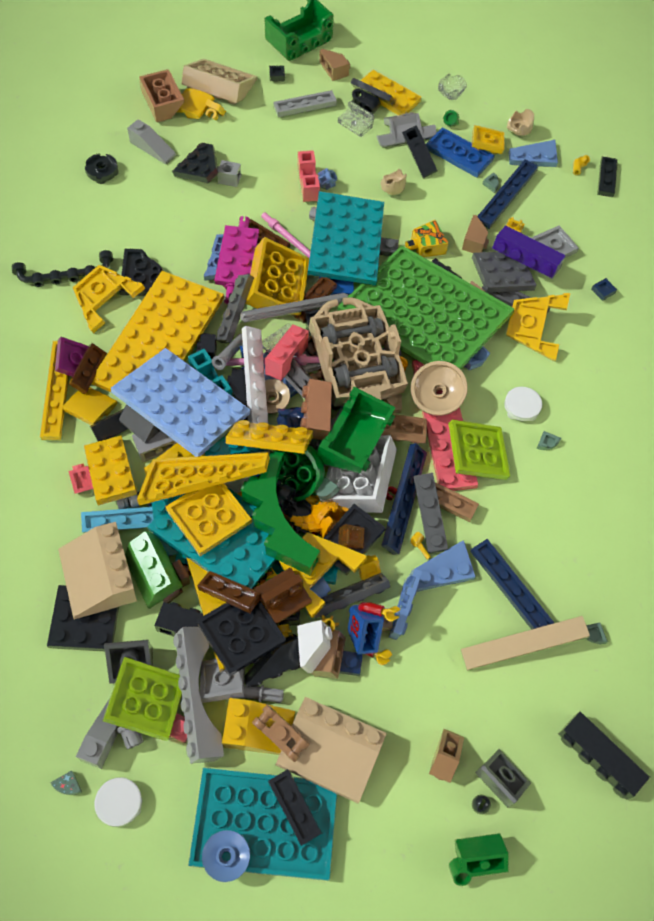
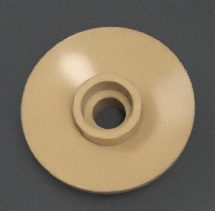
M265 380L267 413H278L279 408L285 409L288 405L290 391L287 385L280 380ZM271 397L276 398L274 401L269 400Z

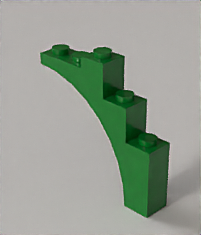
M276 450L275 453L272 452L269 456L267 472L258 474V478L251 476L248 481H244L240 490L242 492V500L256 506L252 515L254 527L269 534L264 542L266 555L311 576L320 559V550L302 539L292 529L281 511L276 494V486L286 456L285 451Z

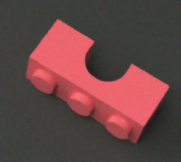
M314 150L298 151V172L303 202L318 201L320 185L318 174H316Z
M292 324L265 358V374L282 381L291 368L293 356L299 358L308 347L309 331Z

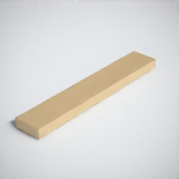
M583 616L466 647L461 649V653L468 671L585 639L590 635Z

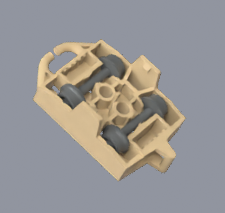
M347 297L342 298L343 305H354L356 308L329 312L331 308L338 306V300L334 299L325 303L315 316L311 317L309 330L325 381L332 382L331 400L334 407L345 405L350 398L349 394L354 386L380 400L404 393L408 383L399 357L401 339L396 325L388 326L380 305L372 306L359 299Z

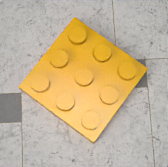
M224 483L186 493L165 507L168 514L199 556L207 553L252 523L250 516Z

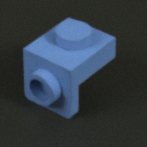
M483 346L464 367L472 370L482 366L490 352Z

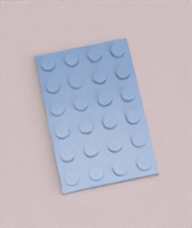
M166 348L111 387L112 394L195 457L201 456L224 437L236 422L244 420L250 415L248 407Z

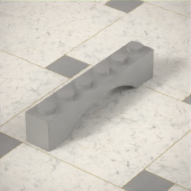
M182 627L174 636V646L177 649L176 666L180 674L178 684L179 689L182 691L181 709L185 716L184 732L187 734L188 741L186 752L190 758V764L215 762L224 757L222 737L204 710L199 693L198 679L200 666L209 648V642L199 627Z

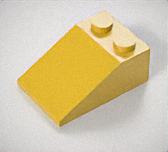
M229 698L222 739L223 748L280 755L281 749L252 723L256 717L259 718L264 712V707L268 704ZM269 705L292 726L295 715L294 710ZM270 718L265 724L271 727L275 721Z

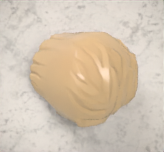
M525 109L522 113L515 111L507 123V129L516 135H528L533 129V111L530 109Z
M398 169L393 173L383 176L380 183L382 190L389 195L400 194L405 189L407 174L404 175L402 170Z

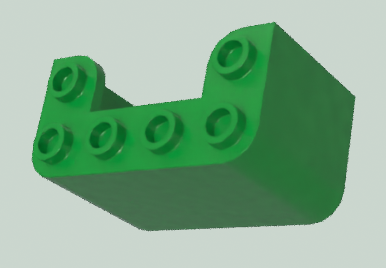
M306 0L307 5L300 7L299 15L282 23L278 19L274 20L271 15L264 18L265 39L288 61L294 60L330 42L332 39L334 14L318 0Z

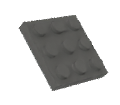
M500 252L473 253L472 260L486 293L535 291L537 285L528 266Z

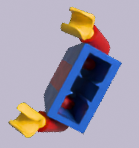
M362 602L359 605L351 606L349 609L348 633L358 654H366L372 658L376 657L379 665H385L390 662V659H388L392 656L390 650L385 649L382 652H378L384 622L382 616L384 615L386 620L390 622L400 618L394 615V613L400 611L398 606L385 609V606L370 602Z

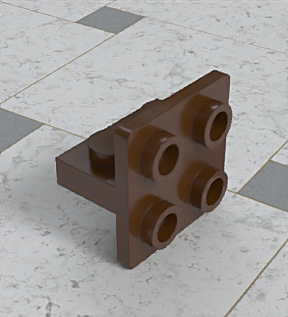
M292 568L286 569L255 588V591L261 593V601L276 624L312 603V599L304 589L302 578L299 574H295Z

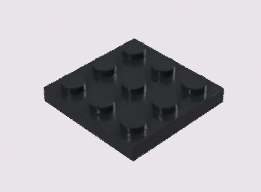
M58 585L47 647L105 651V643H114L119 607L74 619L67 587L65 585Z
M261 601L258 602L251 613L225 603L196 620L197 625L229 676H232L286 643L285 637Z

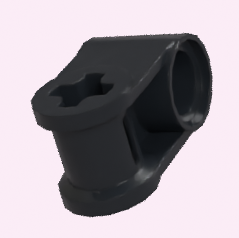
M354 89L352 91L351 108L367 117L373 116L381 105L380 100L362 89Z

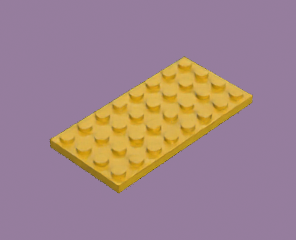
M161 271L98 367L92 385L111 392L112 386L165 348L186 362L199 341L201 334L204 333L224 300V294Z

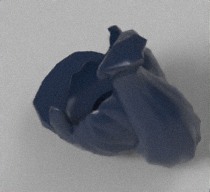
M301 407L278 409V425H286L289 428L300 427L301 419L304 418V413H301Z

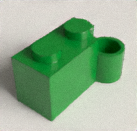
M500 833L455 839L457 858L450 861L449 869L456 885L465 886L470 883L472 877L509 872V853Z

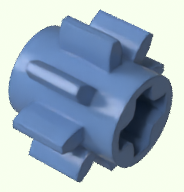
M326 168L318 173L321 188L328 190L336 186L337 176L333 170Z

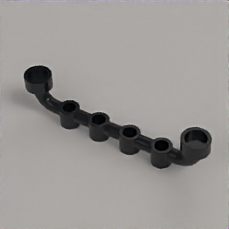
M103 250L99 253V260L103 263L101 266L109 268L110 263L114 260L111 251ZM16 262L11 266L12 274L16 275L21 282L33 283L35 287H42L44 281L51 280L52 284L58 285L61 283L62 278H68L70 282H77L79 276L88 275L96 268L93 265H87L82 269L72 267L67 271L52 270L47 274L36 272L32 276H25L26 265L24 263Z

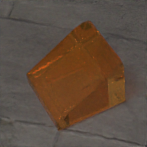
M349 524L340 527L339 545L346 548H363L364 528Z

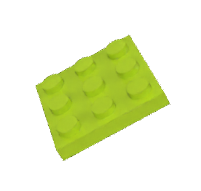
M451 420L448 423L456 474L507 480L510 477L501 427Z
M124 657L103 722L167 741L170 737L182 694L178 684L180 675Z

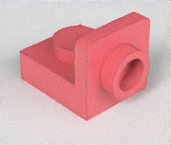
M84 463L72 466L73 470L68 472L74 493L77 494L93 489L89 467L84 466Z

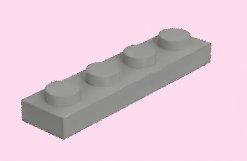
M330 90L275 101L274 109L277 116L282 117L336 106L337 100L333 91Z

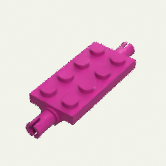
M244 216L239 218L238 226L225 225L214 281L215 285H222L226 289L224 303L227 305L229 304V297L233 292L238 275H250L254 252L258 242L259 229L248 228L250 218L245 216V221H243Z

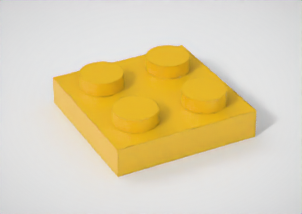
M474 125L472 147L478 150H487L494 154H502L504 151V132Z

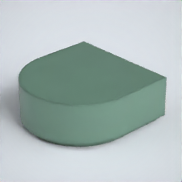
M324 477L322 484L316 490V494L321 500H329L340 488Z

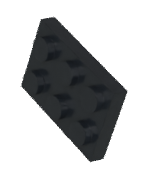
M354 503L323 539L365 555L386 529ZM340 560L333 564L346 576L351 571Z

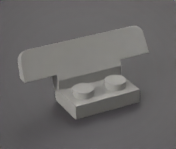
M411 112L384 118V124L389 125L390 133L376 137L379 145L385 148L405 144L402 132L417 125L423 139L432 138L437 131L435 124L422 127L419 113Z

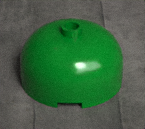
M308 445L304 454L285 451L286 460L281 468L278 479L282 481V485L287 484L296 489V493L300 496L294 497L293 501L304 500L315 494L325 477L324 462L317 455V450L311 445Z

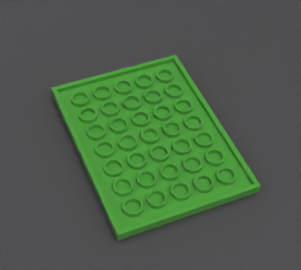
M403 245L378 267L376 285L362 283L348 296L372 306L380 305L388 326L396 325L401 339L400 350L424 365L434 361H445L454 364L460 370L514 313L513 307ZM343 302L337 306L338 311L356 308L354 305H343Z

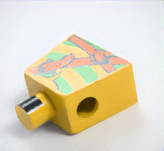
M433 220L413 229L411 240L405 242V247L410 250H416L422 257L445 255L448 241L436 220Z

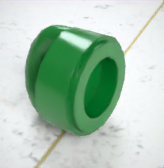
M448 110L443 116V121L447 126L453 127L459 124L460 117L456 111Z

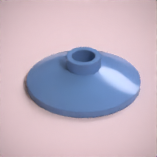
M230 830L220 831L212 835L206 842L202 852V863L205 871L211 878L219 882H230L239 878L247 869L250 860V851L246 840L240 834ZM225 852L231 854V859L227 862L222 859V855Z

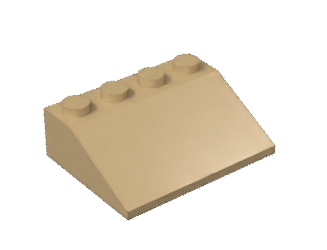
M201 59L184 65L181 84L187 86V88L212 94L217 99H226L229 103L237 104V102L245 98L258 76L207 59Z
M116 522L97 526L58 549L74 619L137 602Z
M305 697L292 727L310 745L306 750L303 749L299 753L300 757L296 762H293L281 750L276 766L284 770L289 769L291 773L359 804L387 733ZM292 738L288 745L293 748L297 742Z

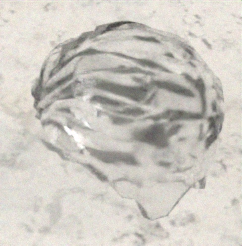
M448 74L440 80L438 91L449 100H457L466 89L467 84L462 76L456 75L452 77L451 74Z

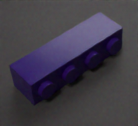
M506 225L497 234L492 249L551 279L560 270L566 255Z

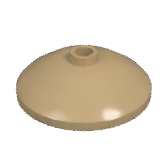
M434 361L425 364L415 373L411 382V395L417 407L423 412L434 416H443L456 411L463 404L467 395V381L463 372L454 364L445 361ZM442 390L443 393L438 395L436 394V391Z

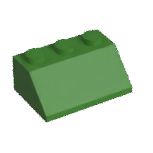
M145 531L129 542L125 558L149 609L183 587L158 536Z

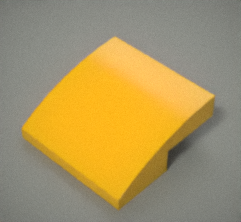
M186 88L181 94L184 103L176 113H185L187 118L199 119L208 109L205 105L207 100L214 101L215 99L203 91Z
M90 387L86 394L77 391L62 408L68 414L93 425L99 422L104 415L108 416L118 402Z

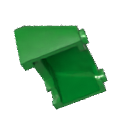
M354 386L349 394L350 398L345 403L330 433L322 440L317 455L322 459L324 465L360 474L368 469L371 463L368 459L386 426H391L393 423L395 407Z

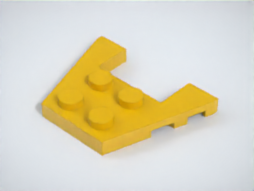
M98 265L73 287V290L83 310L88 327L94 334L105 324L103 319L95 312L121 288L134 299L145 289L144 285Z
M570 293L514 300L512 306L514 313L510 317L506 336L548 359L556 361L559 344L541 341L548 307L567 311Z
M307 532L302 539L320 550V559L311 576L283 562H280V565L284 571L292 568L294 573L299 574L302 578L304 589L312 599V603L306 606V609L313 618L325 605V601L311 590L317 581L337 560H340L355 573L367 560V556Z

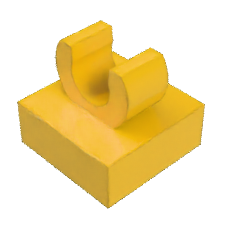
M209 99L207 100L205 105L209 108L206 111L208 117L214 113L212 118L216 121L219 115L224 116L226 110L221 105Z
M514 217L509 218L506 226L520 233L525 225L522 220H514Z
M368 555L367 560L358 569L361 580L381 573L379 560L376 555Z

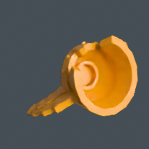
M333 501L319 502L317 505L310 507L312 511L310 515L292 516L290 521L294 522L295 526L301 527L303 530H309V532H317L321 538H324L349 509Z

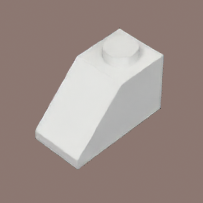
M322 620L297 626L300 667L307 673H312L331 648L332 631Z

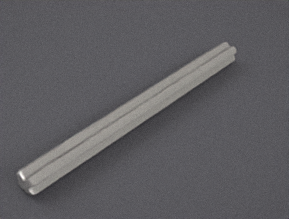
M341 293L243 311L240 314L241 321L250 322L318 309L334 299L338 300L339 305L342 303V298H347L349 295Z

